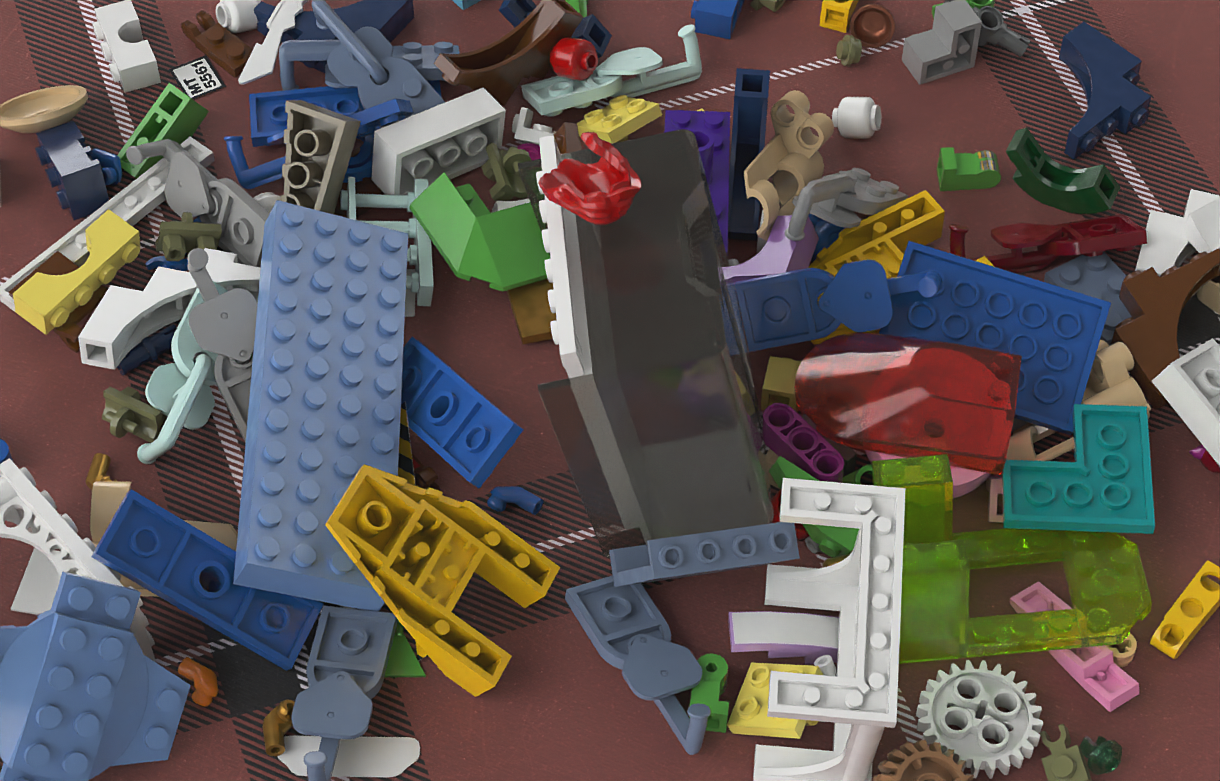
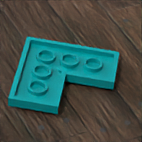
M1074 404L1075 462L1003 460V528L1154 533L1155 515L1147 406Z

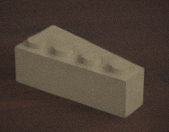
M286 100L285 113H288L287 129H284L286 158L285 164L282 165L284 195H281V201L334 214L361 121L303 100Z

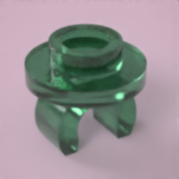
M1085 736L1079 746L1083 755L1088 758V768L1096 775L1114 771L1121 762L1122 747L1115 740H1107L1102 736H1098L1096 742H1093L1091 738Z

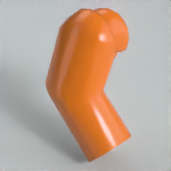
M185 657L178 667V673L194 682V688L196 689L192 693L193 702L204 707L209 706L212 703V698L218 694L216 674L191 658Z

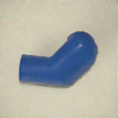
M94 148L91 158L92 160L98 159L101 167H103L102 173L104 174L105 185L114 186L118 184L123 176L120 158L113 153Z
M496 486L490 491L491 496L487 500L488 506L498 512L504 511L507 503H512L536 515L543 505V499L519 486Z

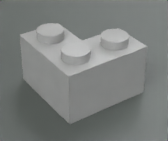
M954 0L936 6L933 28L905 38L902 62L919 85L974 67L982 21L966 0Z

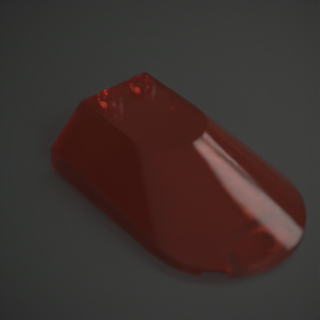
M847 333L825 340L809 351L797 369L794 394L802 415L806 414L817 425L816 430L839 444L862 450L1001 475L1006 462L1015 416L1022 356L1018 352L881 333Z

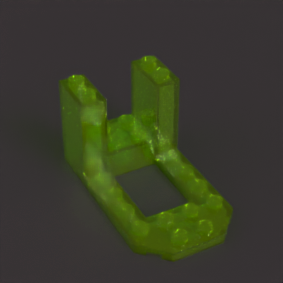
M948 454L872 461L873 486L906 488L899 664L1121 644L1130 634V629L1138 620L1142 621L1151 612L1152 600L1138 546L1115 532L1014 528L952 533L953 479ZM1063 561L1073 609L969 618L970 569Z

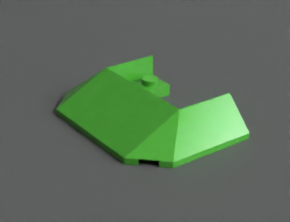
M541 164L527 168L525 179L540 200H542L544 194H540L536 172L542 171ZM444 172L410 203V210L456 277L467 281L474 277L489 282V288L502 292L548 279L545 260L551 259L550 252L546 253L542 239V230L548 229V227L542 221L539 208L540 200L490 213L470 183L455 187Z

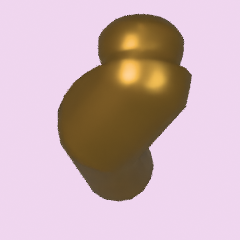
M96 453L93 457L86 477V485L91 491L95 481H112L110 476L106 475L111 463V458L106 454Z

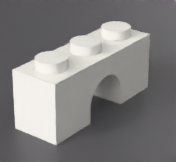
M124 0L95 8L97 22H93L92 26L97 41H104L100 45L105 61H112L109 64V69L113 81H120L124 93L161 83L155 56L148 40H143L139 18L131 0Z

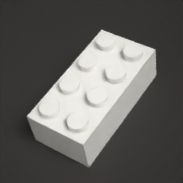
M483 87L374 131L371 180L385 195H407V192H413L415 179H428L429 187L444 172L449 179H452L483 166L489 159L486 147L491 142L495 143L499 149L502 148L506 110Z

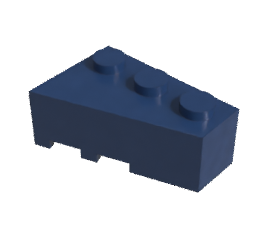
M74 121L36 133L40 145L35 148L36 155L41 166H48L45 172L51 187H58L59 189L56 191V196L62 210L68 208L73 220H77L91 215L109 201L101 165L98 159L92 160L91 155H93L90 146L86 147L85 139Z

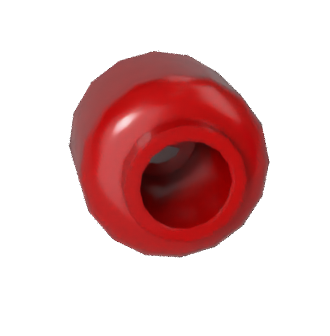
M566 37L559 40L552 48L550 62L554 72L559 77L582 81L588 79L593 74L598 64V57L595 46L590 41Z

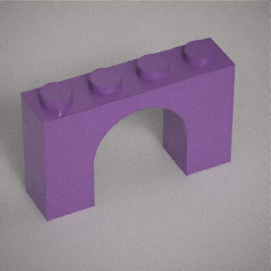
M792 215L778 216L765 246L750 260L735 266L721 267L719 266L720 260L671 259L662 280L675 302L738 300L735 283L738 281L808 268L819 240L809 216L803 231L805 237L801 241H793L785 236L784 232L789 227Z

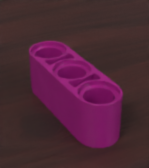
M774 403L765 409L762 437L764 443L775 454L785 458L819 481L843 482L844 460L841 454L792 407L783 403Z

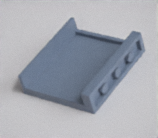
M788 522L648 540L647 545L609 550L614 587L752 568L800 558L795 524Z

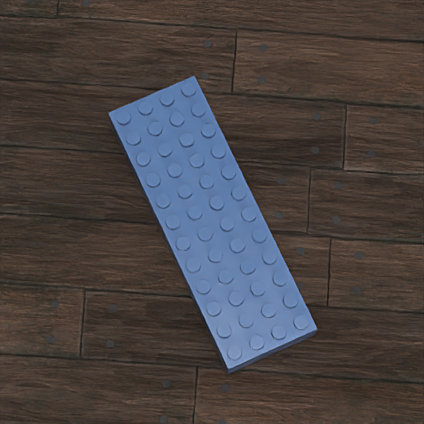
M279 200L276 201L264 224L233 582L235 585L369 611H379L385 603L325 524L364 464L398 476L408 233Z

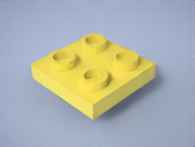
M620 95L611 99L608 106L588 112L584 115L585 119L576 124L580 137L582 133L595 132L600 139L617 147L627 142L629 134L662 116L659 103Z
M751 662L727 723L728 728L733 734L800 739L805 725L815 726L818 721L767 717L771 671L823 675L822 671L818 666Z

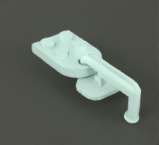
M690 24L684 26L678 32L679 37L683 38L686 62L657 69L663 65L662 57L647 47L632 48L612 54L596 67L593 74L586 80L578 81L555 76L522 85L523 98L541 115L556 116L561 114L564 109L571 107L585 108L592 105L593 101L609 96L627 95V97L633 98L694 81L702 73L699 44L695 33L696 28ZM622 75L637 76L636 78H632L629 80H622Z
M213 281L219 295L228 291ZM198 288L172 338L171 351L175 363L157 367L146 386L145 394L150 405L162 411L168 417L158 438L152 443H145L138 448L137 457L144 464L154 463L158 457L174 446L183 426L192 430L204 426L215 406L210 386L216 385L214 366L218 354L202 349L189 327L190 312L195 306L204 302Z

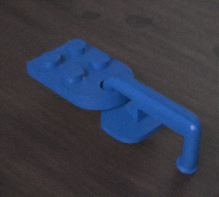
M395 98L348 117L361 121L357 136L358 138H363L374 134V131H376L375 127L391 125L406 119V115L414 112L410 100ZM284 132L267 138L268 144H284ZM224 137L237 180L243 188L254 189L284 178L282 177V165L285 164L286 156L249 169L241 145L243 137Z
M867 259L844 264L835 277L821 269L806 268L738 281L735 283V289L749 352L820 339L834 332L841 323L858 333L881 329L889 324L893 316L890 295L918 290L922 296L931 298L938 292L940 275L937 271L930 270L887 279L883 266L875 260Z

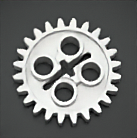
M966 660L964 670H960L956 664L952 663L949 675L939 670L936 681L931 679L927 681L926 691H921L920 704L916 711V717L920 718L918 719L917 731L924 732L922 740H926L927 745L940 742L942 753L948 749H954L953 761L955 763L959 760L966 761L965 766L961 769L962 771H964L965 767L971 768V774L974 775L973 778H977L979 769L985 770L989 779H992L995 768H999L1004 775H1008L1010 763L1017 768H1021L1024 757L1029 759L1032 757L1033 746H1038L1041 736L1039 733L1041 732L1043 721L1039 718L1042 707L1034 705L1036 693L1024 694L1028 684L1027 681L1017 684L1013 682L1016 672L1011 671L1006 676L1001 675L1000 664H997L993 671L987 670L985 660H982L979 669H974L970 660ZM960 694H969L973 699H966ZM1003 707L1008 709L1010 712H1001L997 708ZM947 725H957L962 730H953ZM985 739H994L999 744H990Z

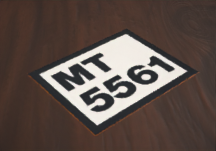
M206 55L169 69L182 92L193 100L226 87Z

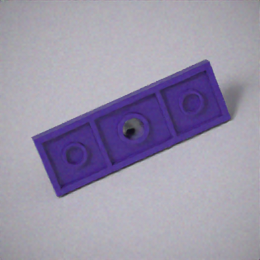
M665 110L659 259L727 261L730 112Z

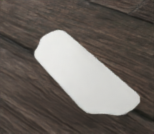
M285 736V752L277 757L295 775L307 776V765L303 761L304 756L309 752L319 750L322 737ZM358 737L350 740L341 739L332 777H396L418 760L420 755L419 741L410 737Z

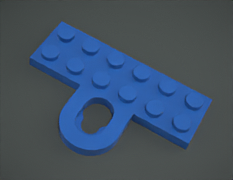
M426 80L441 96L440 81ZM326 86L249 94L253 147L271 146L273 144H268L267 138L284 132V129H287L288 113H285L286 100H303L349 116L365 110L359 98L358 88ZM374 134L358 138L364 143L360 147L359 154L350 157L343 182L348 183V177H355V182L363 181L362 178L372 177Z

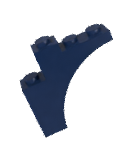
M362 0L345 7L333 9L353 33L362 27H374L390 43L414 19L413 0ZM261 1L254 8V13L258 20L257 31L267 36L269 29L266 23L276 6ZM303 11L295 16V28L283 32L281 42L284 43L288 40L339 39L329 28H318L313 11ZM300 61L309 68L325 73L327 61Z
M1084 21L1063 36L1059 59L1076 75L1083 87L1087 101V111L1081 120L1069 131L1064 152L1072 159H1076L1083 152H1090L1105 135L1110 136L1116 129L1127 134L1135 126H1142L1150 114L1148 108L1151 96L1136 86L1140 80L1139 70L1142 60Z
M737 68L729 170L728 239L757 241L758 237L756 231L759 225L760 201L755 197L747 199L744 170L765 147L770 70Z

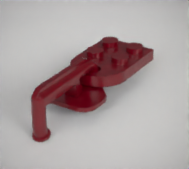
M1124 214L1057 225L1017 223L999 226L991 230V237L1002 247L1011 249V253L986 256V258L996 268L1013 273L1040 270L1052 263L1059 255L1083 254L1084 256L1093 257L1102 255L1104 250L1131 251L1136 248V245L1147 244V233L1145 229ZM950 224V253L966 258L965 234L969 229L962 225ZM1037 246L1038 250L1022 253V248Z

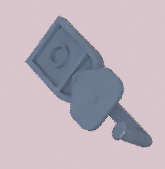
M312 0L311 5L318 28H329L341 42L328 55V68L344 87L358 88L359 98L364 109L395 98L410 100L414 113L405 116L408 118L445 103L411 63L398 57H392V45L378 29L367 26L353 33L325 0Z
M288 40L282 43L279 48L282 91L299 89L294 78V61H327L330 52L340 45L341 42L339 40ZM407 42L403 46H392V57H398L411 63L426 80H444L442 78L443 72L434 64L440 53L460 54L459 45H453L450 42H437L434 45L422 46L417 42ZM326 64L325 84L334 88H349L344 87L335 78Z
M612 575L566 589L565 601L600 656L610 665L622 670V676L636 696L644 700H654L685 751L689 755L697 754L702 747L707 719L711 714V709L705 704L697 703L688 708L687 715L674 694L697 686L701 681L702 668L688 648L671 642L669 625L642 584L614 587Z
M323 606L306 668L309 688L297 695L291 715L292 725L296 731L304 735L322 737L319 750L309 752L304 756L303 761L307 765L308 781H331L341 739H356L367 731L373 711L371 699L376 696L382 687L397 627V618L393 613Z

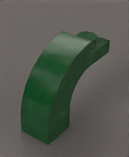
M1028 128L1016 130L1006 150L1009 159L1017 168L1012 178L1015 183L1035 200L1056 209L1076 214H1092L1111 209L1120 190L1119 184L1104 164L1084 169H1075L1063 166L1052 160L1044 152Z

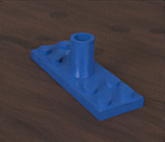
M412 336L403 347L401 404L406 402L409 428L469 483L480 488L507 451L514 445L524 429L419 340Z
M132 489L126 493L91 556L173 604L179 610L192 615L286 671L292 669L324 605L316 600L233 584L236 551Z

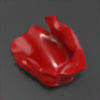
M595 132L582 133L580 138L591 151L601 156L599 161L593 164H584L574 159L565 158L559 163L557 169H553L550 173H545L540 177L538 184L549 201L590 223L607 225L616 222L627 214L635 195L641 189V180L638 174L631 168L628 159L611 143L600 139Z

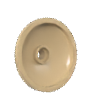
M66 85L40 89L12 98L0 104V127L19 133H37L67 123L84 107L88 100L87 91L81 86Z

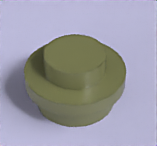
M845 35L843 40H840L837 44V58L841 59L843 66H850L859 62L862 52L860 39L854 38L853 35Z

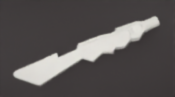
M281 0L266 23L269 32L262 45L256 43L238 79L239 84L244 85L273 73L283 32L295 28V16L303 12L302 6L308 0Z

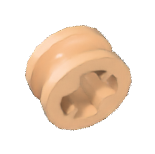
M1114 629L1106 633L1102 643L1113 651V662L1118 667L1130 664L1137 649V641L1134 636L1123 629ZM1113 643H1118L1121 649H1125L1124 653H1119L1117 648H1112Z

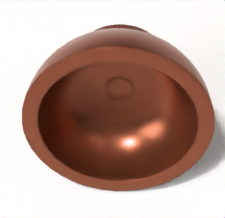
M867 4L860 7L852 16L850 31L854 38L860 39L862 46L877 48L891 40L895 31V21L891 12L884 6Z

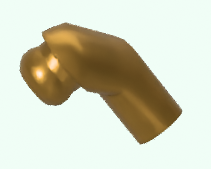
M292 700L281 701L264 718L265 750L269 756H279L285 752L283 735L293 726L291 715L295 702Z

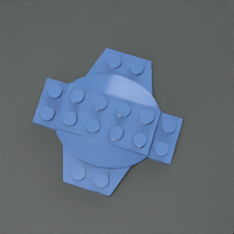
M63 571L51 610L37 616L38 619L28 626H0V758L4 762L0 772V781H89L110 766L168 760L191 685L145 656L134 637V633L130 631L141 592Z

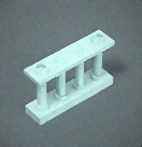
M348 177L347 190H341L340 208L341 210H347V218L356 220V207L407 208V212H412L410 210V203L428 188V179H415L413 192H407V195L355 194V177ZM414 214L413 218L408 219V222L357 220L408 233V238H414V245H410L408 248L407 262H409V265H415L416 272L406 275V289H410L411 292H417V306H431L434 287L431 239Z

